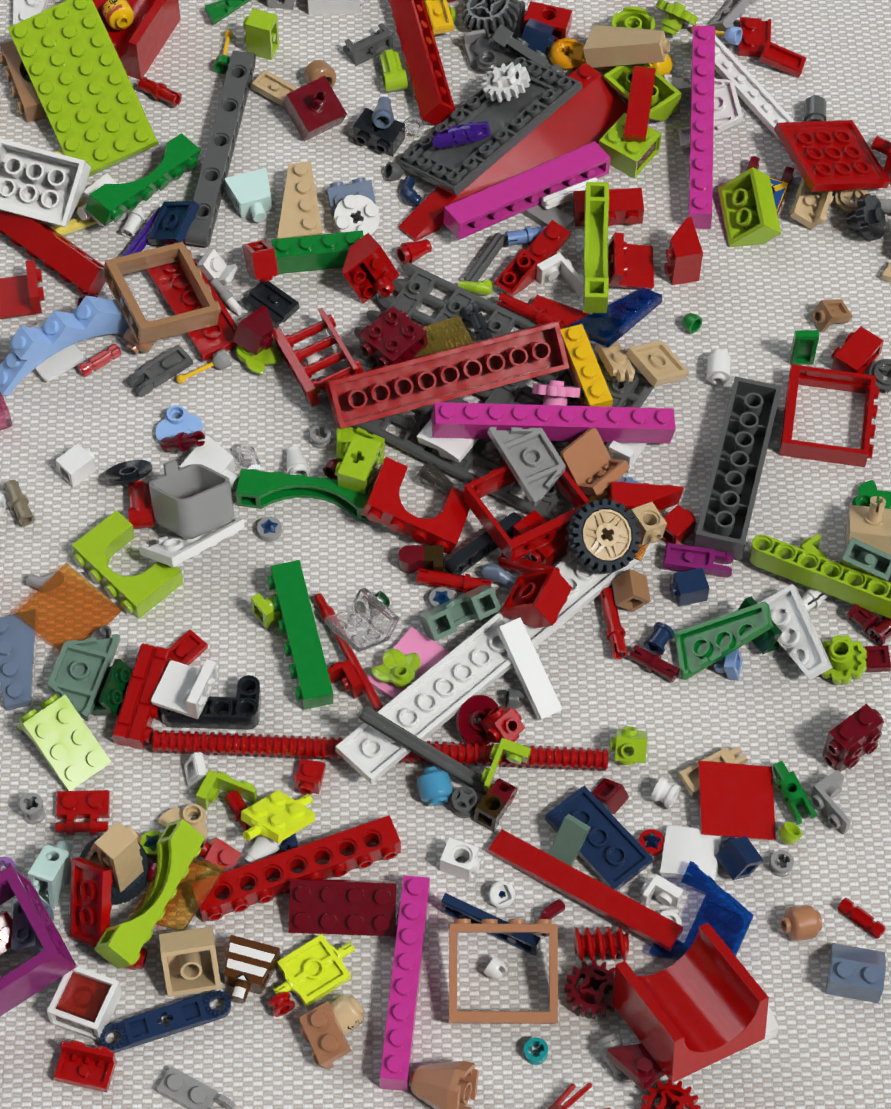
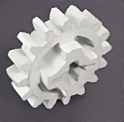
M511 62L508 66H505L503 63L501 68L493 67L494 70L492 72H487L488 77L482 78L483 83L481 84L486 98L490 97L491 101L498 99V102H502L504 99L510 101L513 96L518 98L519 93H525V88L530 86L529 81L531 79L525 66L522 67L520 63L514 66L513 62Z

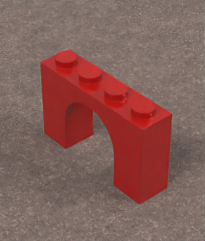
M385 457L377 471L361 515L367 517L372 522H379L389 527L394 532L410 536L416 542L427 545H444V553L450 554L458 543L470 510L463 500L464 492L452 487L444 499L438 516L429 519L418 518L404 508L399 496L400 486L408 466Z

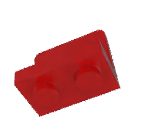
M35 260L25 261L27 275L0 278V319L42 313L41 301H45L43 287H39V283L43 282L41 268L36 269Z

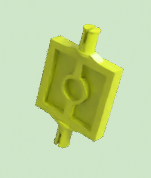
M277 790L241 811V820L251 826V828L242 833L243 838L249 842L258 835H262L276 843H280L315 821V812L306 807L313 803L311 795L305 794L298 800H294L280 790Z
M323 934L317 936L277 961V966L285 976V982L272 989L274 994L278 995L283 992L292 991L299 996L305 1007L310 1006L351 980V974L344 966L343 958L355 952L354 946L349 941L336 949L327 942Z

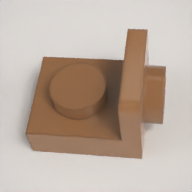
M842 299L821 300L810 315L820 332H825L831 323H848L853 317Z

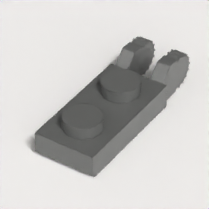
M177 344L141 367V370L129 377L127 384L132 388L142 383L135 390V393L141 398L149 394L153 388H157L193 365V359Z

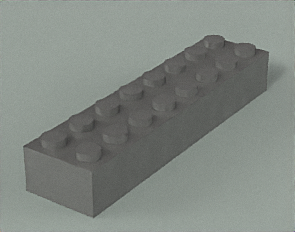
M735 376L696 532L695 547L715 549V551L730 553L735 559L742 560L782 386Z

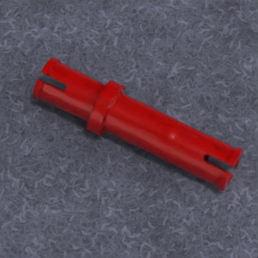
M504 292L500 294L498 299L501 302L497 301L498 306L532 320L536 325L558 322L560 329H563V325L560 324H564L565 319L548 313L545 308L539 309Z
M422 568L418 569L416 584L446 587L448 589L460 590L462 593H466L483 584L491 586L492 582L490 579L470 577V574H465L464 576Z
M603 588V591L598 596L607 628L605 632L606 639L610 641L612 657L614 659H623L622 652L624 657L628 656L624 639L626 632L621 626L613 589Z

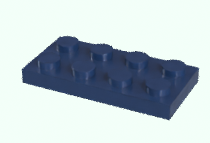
M582 786L545 815L546 822L557 833L565 816L568 814L591 827L578 856L605 885L616 891L653 863V857L585 786Z

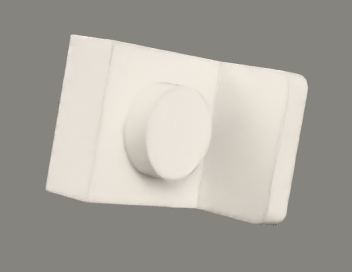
M215 249L207 250L197 264L209 282L217 277L224 285L233 280L234 274L238 270L236 264L226 265Z
M656 874L652 881L647 880L640 891V894H642L641 904L647 906L654 895L662 904L677 908L682 901L684 890Z

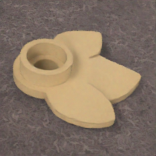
M189 804L184 809H169L158 820V824L166 828L168 823L183 818L205 837L204 841L207 838L208 831L205 826L207 815L205 809L200 805ZM192 815L198 816L196 820H190L189 818Z

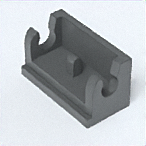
M383 23L378 25L380 29L377 30V33L356 43H352L350 39L344 41L346 45L343 46V50L355 66L383 54L385 50L393 49V33Z

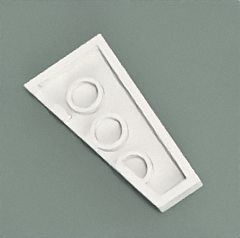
M793 584L761 601L769 604L772 621L782 631L777 641L810 680L833 668L800 594Z

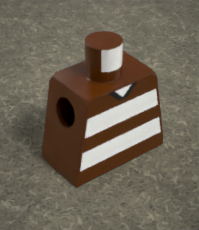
M234 935L230 936L224 979L227 986L233 987L230 995L231 1000L237 1003H245L249 992L263 993L277 967V961L281 959L280 948Z

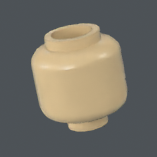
M340 995L330 1003L344 1035L350 1034L363 1023L364 1016L362 1014L365 1010L353 995L349 997Z

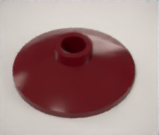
M474 695L467 699L459 708L456 717L460 736L466 742L471 743V745L479 743V746H483V743H491L492 741L488 738L479 722L492 709L498 707V704L492 698L485 695ZM474 716L477 717L476 724L473 722Z

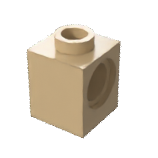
M653 502L631 509L633 512L632 518L636 517L638 520L635 523L636 527H640L641 530L638 533V536L641 537V546L650 542H658L663 537L667 523Z

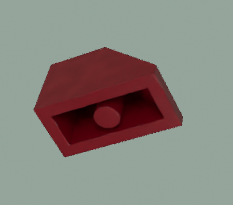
M263 305L239 322L233 342L254 355L267 350L273 342L271 336L274 331V325L266 306Z

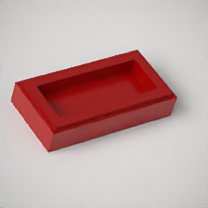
M767 40L759 61L799 78L806 57Z

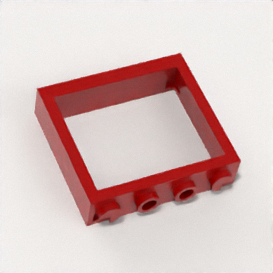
M791 364L779 455L865 467L867 458L872 459L874 445L870 444V439H874L876 425L872 424V419H876L878 405H873L874 399L878 400L879 387H875L876 376ZM798 385L865 394L860 449L792 440Z
M508 465L500 469H494L487 475L479 479H473L472 482L464 485L463 500L510 563L568 535L566 527L570 524L568 522L570 517L574 515L577 509L590 502L566 470L555 482V485L574 509L513 539L509 538L480 499L517 481Z

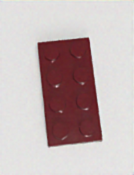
M291 878L288 933L395 936L397 882Z

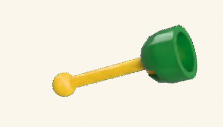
M231 30L225 31L224 36L226 39L222 56H217L214 61L213 68L219 74H226L230 58L227 56L230 38L233 36Z

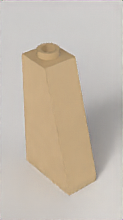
M593 25L583 52L586 63L593 68L664 62L667 53L670 52V42L666 39L665 33L662 30Z

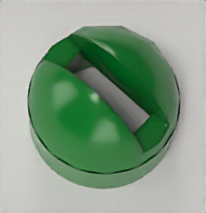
M688 313L683 317L682 325L688 332L695 333L701 327L703 320L697 314Z

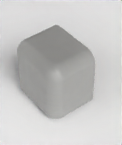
M175 459L163 464L164 475L149 482L156 522L185 539H193L230 523L234 517L229 478L202 464H191L178 469L177 461Z

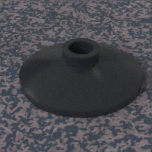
M130 460L109 468L105 472V479L109 483L124 484L129 487V485L151 473L153 467L151 462L146 460Z

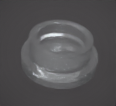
M410 116L404 120L406 136L417 138L423 134L424 124L419 117Z

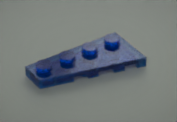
M641 288L608 305L607 313H592L571 324L570 327L582 324L588 340L609 348L662 303V294L650 289Z

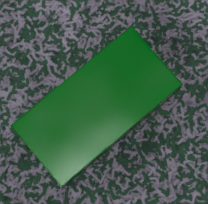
M797 330L794 332L789 357L790 365L814 364L819 341V330Z

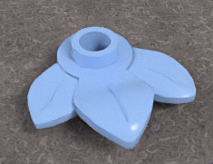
M174 405L166 411L165 419L157 424L156 438L161 442L163 438L176 436L180 432L192 433L202 431L203 424L198 416L188 414L182 406Z

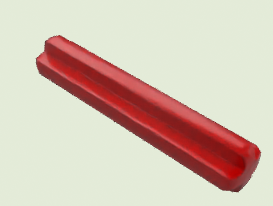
M501 553L497 559L500 567L524 574L555 568L560 573L558 567L522 557L510 563L506 556Z

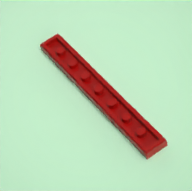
M501 829L488 848V853L623 927H628L629 930L668 951H671L683 932V926Z

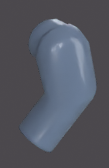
M486 564L481 570L484 579L500 582L509 590L516 582L515 578L498 565Z

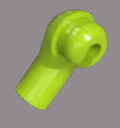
M488 279L482 282L460 280L458 283L459 287L483 296L491 294L494 286L493 282Z

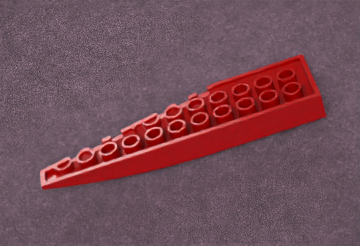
M585 62L568 76L581 82L583 89L457 196L437 187L399 225V230L413 241H418L440 230V227L445 225L443 223L445 206L519 175L526 170L542 165L547 161L558 158L565 153L574 151L583 145L594 141L599 144V140L624 113L627 114L628 106L603 78V75Z

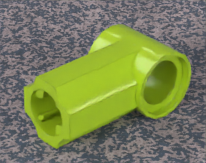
M393 49L385 50L380 55L385 92L408 89L405 69L402 70L398 52L393 51Z

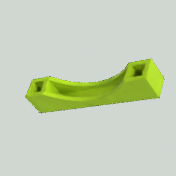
M586 182L584 203L583 313H607L609 296V182Z
M183 818L168 823L156 843L158 855L157 872L153 887L146 901L129 919L118 925L106 928L94 949L117 969L132 966L138 961L142 946L152 937L153 927L164 916V908L168 901L176 895V887L190 870L189 865L192 860L201 852L202 848L200 846L205 837Z

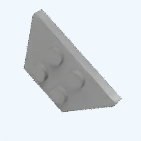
M490 427L488 429L489 437L532 506H537L564 473L566 465L542 428L522 429L511 427V430H496V427Z

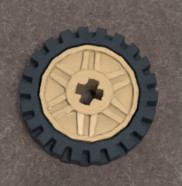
M595 500L577 509L574 515L570 517L568 521L570 524L566 527L568 535L565 536V541H569L567 549L572 551V559H577L579 561L577 564L580 567H586V571H594L596 574L615 572L627 566L636 557L635 553L640 548L638 543L641 542V537L638 536V533L641 530L640 527H636L637 518H632L633 512L630 509H624V504H617L615 500ZM603 533L605 534V537H606V538H604V539L601 538V535H602Z

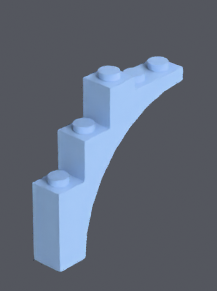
M85 296L74 313L53 311L41 328L20 326L9 342V345L12 347L11 351L0 365V393L9 396L33 369L68 346L95 336L124 334L129 325L117 301Z

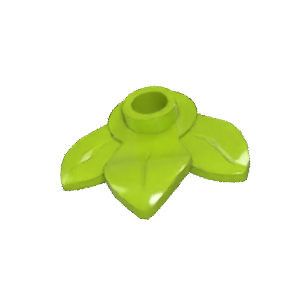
M273 340L267 350H263L257 355L237 345L236 354L238 359L246 363L247 368L254 373L263 375L265 365L282 362L279 351L273 348L275 340Z
M388 649L383 654V664L371 668V673L380 682H392L397 688L405 689L414 682L415 671L420 667L421 660L416 652L405 656L398 649Z

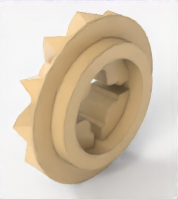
M866 189L838 190L835 195L836 207H840L842 213H851L852 210L858 207L857 199L861 195L870 193ZM852 195L854 196L855 204H852L850 201Z

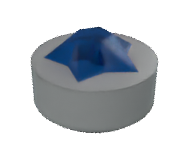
M275 517L261 519L257 525L258 536L267 542L277 540L282 534L281 522Z
M446 587L435 588L429 595L430 607L434 608L453 599L454 595Z

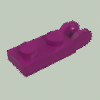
M666 543L663 569L688 571L703 568L705 574L727 578L732 575V568L719 564H731L734 557L730 553L715 551V549Z

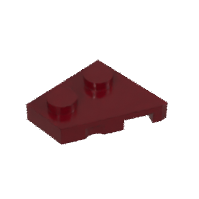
M642 1043L607 1050L606 1058L642 1090L665 1075Z

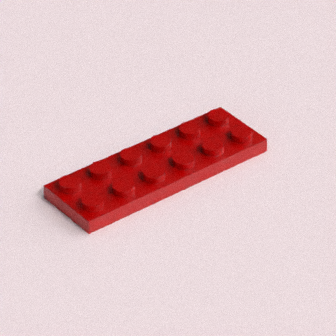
M178 261L145 269L173 315L203 308ZM202 273L205 284H209L212 297L215 301H218L221 308L217 325L186 333L204 362L212 358L214 353L223 348L225 351L237 347L238 344L233 342L238 326Z

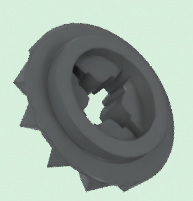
M891 359L878 360L872 364L869 370V375L876 376L875 386L879 387V390H886L887 393L891 390V378L883 380V377L891 372Z

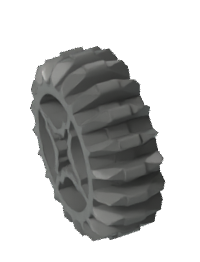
M464 0V5L461 6V17L465 27L470 31L484 29L488 38L491 34L495 33L500 25L512 28V23H516L519 16L518 0Z

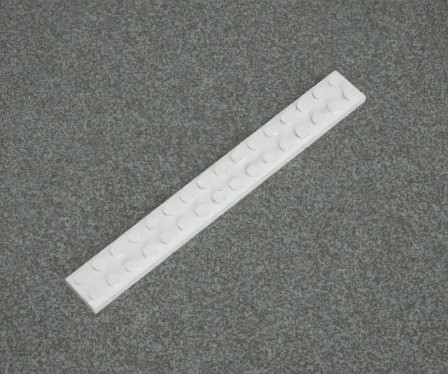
M604 533L601 535L602 539L606 538ZM650 542L642 546L638 543L640 548L635 553L636 557L627 566L611 573L596 574L594 571H586V567H580L577 564L579 562L577 559H572L571 555L573 553L557 564L555 567L560 569L561 576L571 585L572 589L553 626L535 629L524 624L534 648L603 591V588H608L612 584V579L619 576L623 571L632 568L654 549L655 543ZM500 612L380 709L378 713L423 741L452 718L467 699L482 693L513 667L496 629L513 621V619L503 616ZM363 723L341 741L335 749V752L370 784H373L411 752L366 723Z

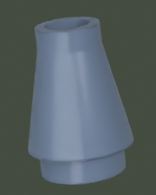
M385 96L378 99L377 106L372 114L373 123L381 129L388 128L394 121L391 100Z

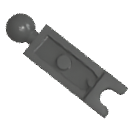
M500 25L492 36L491 43L504 51L507 48L519 57L522 56L564 75V70L560 65L549 64V61L546 59L547 56L537 49L534 52L528 48L529 44L519 37L517 40L513 38V32L503 25Z

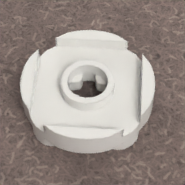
M348 195L338 203L333 216L334 224L339 233L363 230L364 235L369 233L372 236L380 221L378 206L365 196ZM359 213L363 221H358L357 224L354 223L353 218L350 217L351 214Z

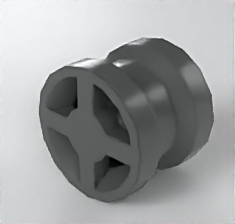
M467 786L455 789L451 798L452 812L459 818L473 816L477 806L476 792Z

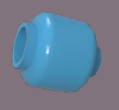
M437 766L424 769V774L417 778L420 799L428 803L429 806L447 803L449 801L448 798L453 793L448 772L439 770Z

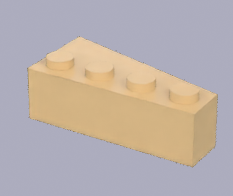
M311 161L288 164L277 239L321 235L323 231Z

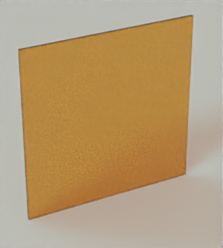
M65 563L16 615L56 649L61 651L66 641H83L86 638H90L96 629L102 625L107 626L122 609Z
M193 859L189 865L190 870L188 874L179 882L176 887V895L168 901L164 908L165 914L161 920L156 922V925L184 931L226 866ZM147 891L138 903V905L136 906V908L134 909V911L132 912V914L130 915V917L134 913H136L143 905Z

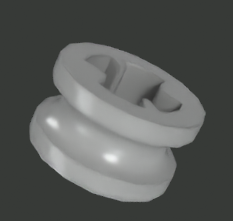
M322 424L311 428L309 434L312 446L318 449L328 447L331 443L330 429ZM320 434H324L325 438L317 439L316 435L319 437Z
M778 850L771 856L769 869L775 876L785 877L792 871L794 858L789 852ZM778 859H782L783 863L787 862L785 868H780V864L776 865Z

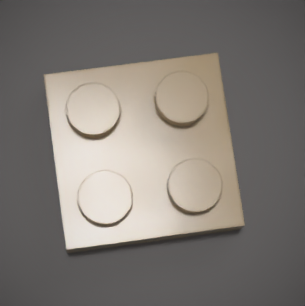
M662 340L630 347L625 354L653 387L686 379L689 374L687 368Z

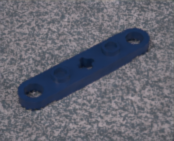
M215 990L202 996L198 995L123 1019L108 1026L106 1025L100 1034V1044L103 1047L109 1048L113 1053H117L223 1019L231 1011L230 997L221 990ZM221 999L225 1002V1006L221 1011H214L210 1007L211 1002ZM163 1016L173 1019L169 1021L170 1026L165 1027L163 1023H158L162 1022ZM110 1033H119L121 1035L119 1043L117 1042V1044L112 1045L106 1042V1037Z

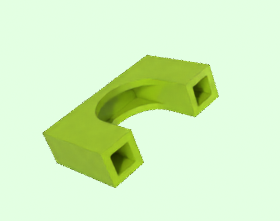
M116 510L72 544L74 554L72 558L80 568L84 566L88 570L93 581L96 583L100 582L104 586L105 591L111 598L114 599L116 597L128 614L133 613L139 619L183 584L182 571L177 566L170 567L164 563L156 562L145 572L135 576H122L113 572L108 566L111 557L135 538L133 525Z

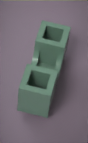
M483 584L418 616L426 636L437 641L458 631L456 627L462 623L474 619L482 620L501 611V606L493 587Z

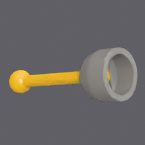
M223 348L214 353L212 362L185 375H178L176 381L182 384L186 379L213 366L218 369L232 366L229 356Z

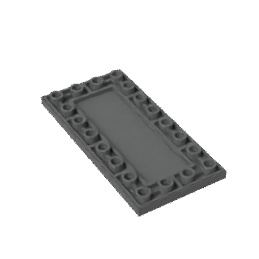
M522 56L516 58L513 61L514 66L518 63L522 67L525 66L531 79L529 81L530 86L525 88V93H519L518 98L511 97L510 101L504 99L502 102H498V99L491 101L490 97L486 98L483 89H481L473 97L467 99L466 103L459 109L453 111L447 119L436 125L435 129L428 135L422 137L410 150L405 151L396 163L403 170L457 196L583 89L582 84L573 78ZM488 121L491 135L487 138L456 147L436 148L432 145L435 134L448 129V127L470 122Z

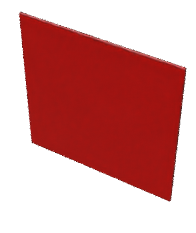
M698 761L701 835L737 838L747 836L750 839L776 840L772 767Z

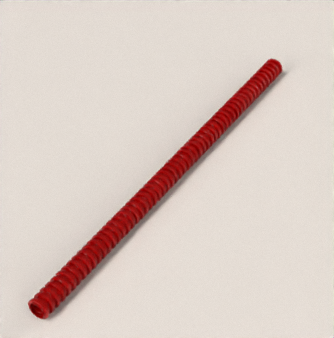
M155 730L152 735V750L154 753L161 750L162 753H166V751L174 753V751H177L178 754L185 751L186 754L201 752L203 755L209 752L210 755L214 753L222 755V753H225L226 756L233 753L234 756L238 754L246 756V754H249L250 757H253L254 754H257L258 757L262 755L270 757V755H273L274 758H277L278 755H281L282 758L286 756L294 758V756H297L298 759H301L302 756H305L306 759H309L311 756L314 759L322 757V760H325L326 757H330V760H333L335 757L338 760H342V757L335 752V749L343 741V738L339 737L338 740H335L334 737L330 739L323 737L319 739L318 736H315L314 739H311L310 736L295 738L294 735L287 738L286 735L271 737L270 734L263 737L262 734L247 736L246 733L239 736V733L223 735L222 732L215 735V732L199 734L198 731L191 734V731L175 733L174 730L167 733V730L162 732ZM427 741L428 744L459 763H466V766H469L470 763H474V766H478V763L482 764V766H486V764L491 766L494 760L490 758L494 746L493 743H491V746H487L486 743H483V746H479V743L471 745V743L467 742V745H463L462 742H459V745H455L454 742L447 744V742L443 741V744H439L438 741H435V744H431L430 741ZM531 745V754L527 764L523 762L521 764L512 763L506 759L507 756L502 755L498 766L502 767V764L506 765V767L514 765L517 768L518 765H522V768H526V765H528L530 768L538 766L539 769H542V766H546V769H550V766H553L554 769L562 767L563 770H566V767H570V770H574V767H577L578 770L586 768L587 771H590V768H594L595 771L601 768L602 771H606L608 769L607 748H603V751H600L599 748L591 750L590 747H587V750H583V747H579V750H576L575 747L567 749V747L563 746V749H559V746H555V749H552L551 746L543 748V746L539 745V748H535L534 745ZM412 751L401 759L402 763H405L406 760L410 761V763H414V761H418V764H421L422 761H426V764L430 763Z

